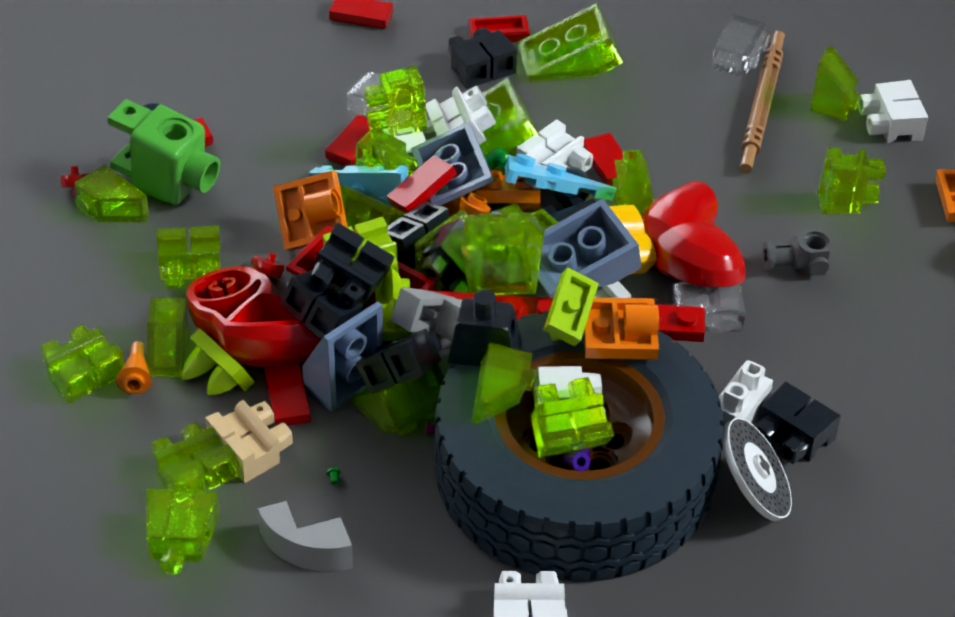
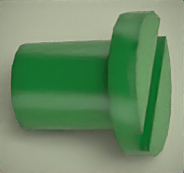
M338 467L329 468L326 471V475L330 477L332 485L339 483L338 474L341 471Z

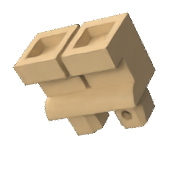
M242 400L236 405L234 412L223 417L219 412L205 417L208 442L225 461L227 460V464L244 484L279 464V452L293 444L292 432L285 423H280L271 429L267 427L274 423V413L265 401L249 407Z

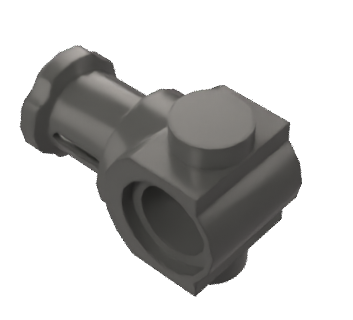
M820 228L802 230L798 237H792L789 243L772 244L771 241L764 242L762 248L764 267L766 270H772L777 266H792L793 270H797L804 276L825 275L829 270L828 259L831 239Z

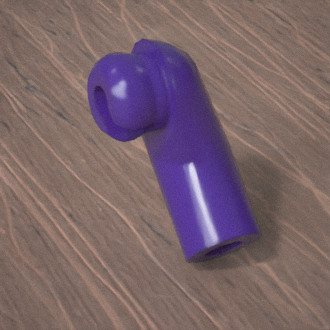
M574 435L568 438L567 444L569 449L562 454V462L566 468L576 471H585L589 468L590 447L587 446L588 440L585 435Z

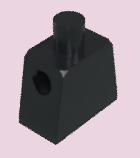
M486 289L477 291L474 294V299H463L455 325L448 363L517 371L522 349V339L514 306L506 302H497L495 293Z

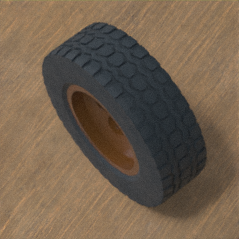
M543 311V314L540 315L533 313L521 316L520 320H517L522 339V349L517 371L452 364L440 387L435 409V476L442 501L447 511H449L450 517L458 528L462 527L463 534L474 544L478 542L479 548L493 558L498 556L499 561L513 568L521 567V571L534 575L540 571H555L558 580H564V577L571 578V581H589L590 578H595L596 581L613 579L618 574L622 577L636 573L641 567L643 570L659 563L661 557L665 560L675 553L679 546H683L693 536L694 532L697 531L714 497L724 434L722 407L717 390L714 389V383L708 373L703 371V366L694 356H689L687 349L677 341L673 343L671 337L659 330L658 360L585 358L584 332L581 341L576 346L563 340H551L549 333L543 331L549 311ZM582 366V373L601 375L602 393L600 396L585 397L586 408L604 407L606 426L602 430L588 432L585 435L588 440L587 446L590 447V465L585 471L571 470L563 465L562 454L569 449L567 444L568 438L539 444L536 420L538 408H535L532 375L538 367Z

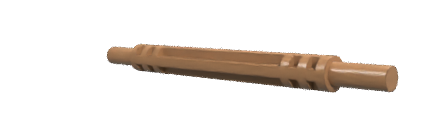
M782 31L774 32L771 45L765 53L741 147L743 156L739 169L745 174L752 171L755 156L760 152L783 59L782 46L785 34Z

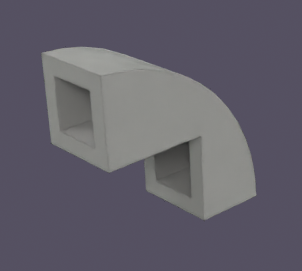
M401 288L391 321L409 332H418L425 328L428 331L433 330L452 342L462 300L432 291Z
M287 501L258 508L259 532L263 540L276 555L286 562L304 569L321 572L353 569L352 544L341 517L297 529Z

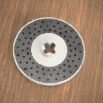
M734 418L724 425L723 449L730 471L740 490L749 503L765 518L771 521H779L787 517L792 507L791 491L785 471L774 449L764 435L749 421L743 418Z

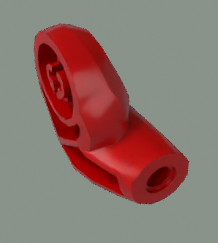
M692 181L658 197L641 215L645 233L651 239L656 252L657 261L653 266L668 277L693 285L705 287L735 286L743 283L746 277L744 257L730 237L718 226L714 225L718 212V201L714 191L706 183Z
M241 266L222 268L197 278L188 286L186 296L193 324L197 329L200 328L237 363L254 367H276L305 362L321 341L318 336L304 325L305 321L301 323L279 304L282 297L278 296L272 282L265 274L255 269Z

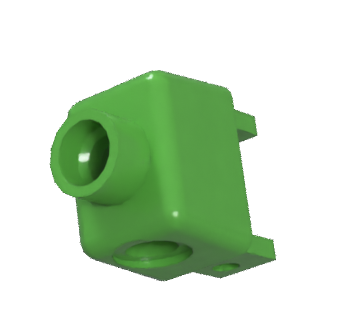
M127 99L107 117L108 125L131 135L130 144L128 143L110 161V169L132 178L133 190L171 205H177L193 189L206 193L214 185L220 172L221 162L218 157L205 152V129L200 123L162 104L152 111Z

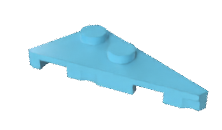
M517 154L516 157L508 156L505 165L506 182L516 184L517 178L520 176L525 177L524 181L536 188L577 195L578 191L591 194L592 197L597 199L603 198L604 200L613 201L617 190L616 187L567 173V169L558 164L548 163L547 166L535 163L536 159L525 154Z
M399 165L395 170H385L383 166L371 168L367 166H346L343 170H334L332 166H322L320 168L315 167L309 172V176L332 170L338 173L341 194L397 219L404 217L406 214L391 205L386 197L408 178V167L404 165Z

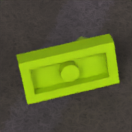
M568 267L561 274L543 331L549 333L552 341L563 340L576 346L582 339L599 283Z
M390 268L384 280L375 290L376 302L378 301L382 304L383 341H394L412 334V332L391 321L400 289L410 288L409 278L401 279L394 268Z
M200 328L190 337L196 344V347L184 364L181 375L182 380L199 377L216 365L217 367L211 373L208 381V395L222 394L231 390L236 385L246 391L255 382L239 363Z

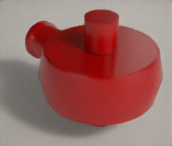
M70 166L71 174L61 175L60 177L61 187L72 188V195H81L80 187L98 184L100 181L97 173H79L78 166Z
M268 252L267 258L254 256L251 260L253 269L265 274L269 280L270 277H282L284 264L275 261L277 254Z

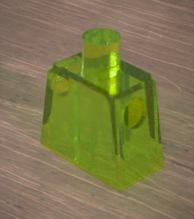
M147 488L146 510L149 555L152 559L161 560L160 569L163 572L178 574L183 569L184 561L200 562L206 555L220 520L218 492Z

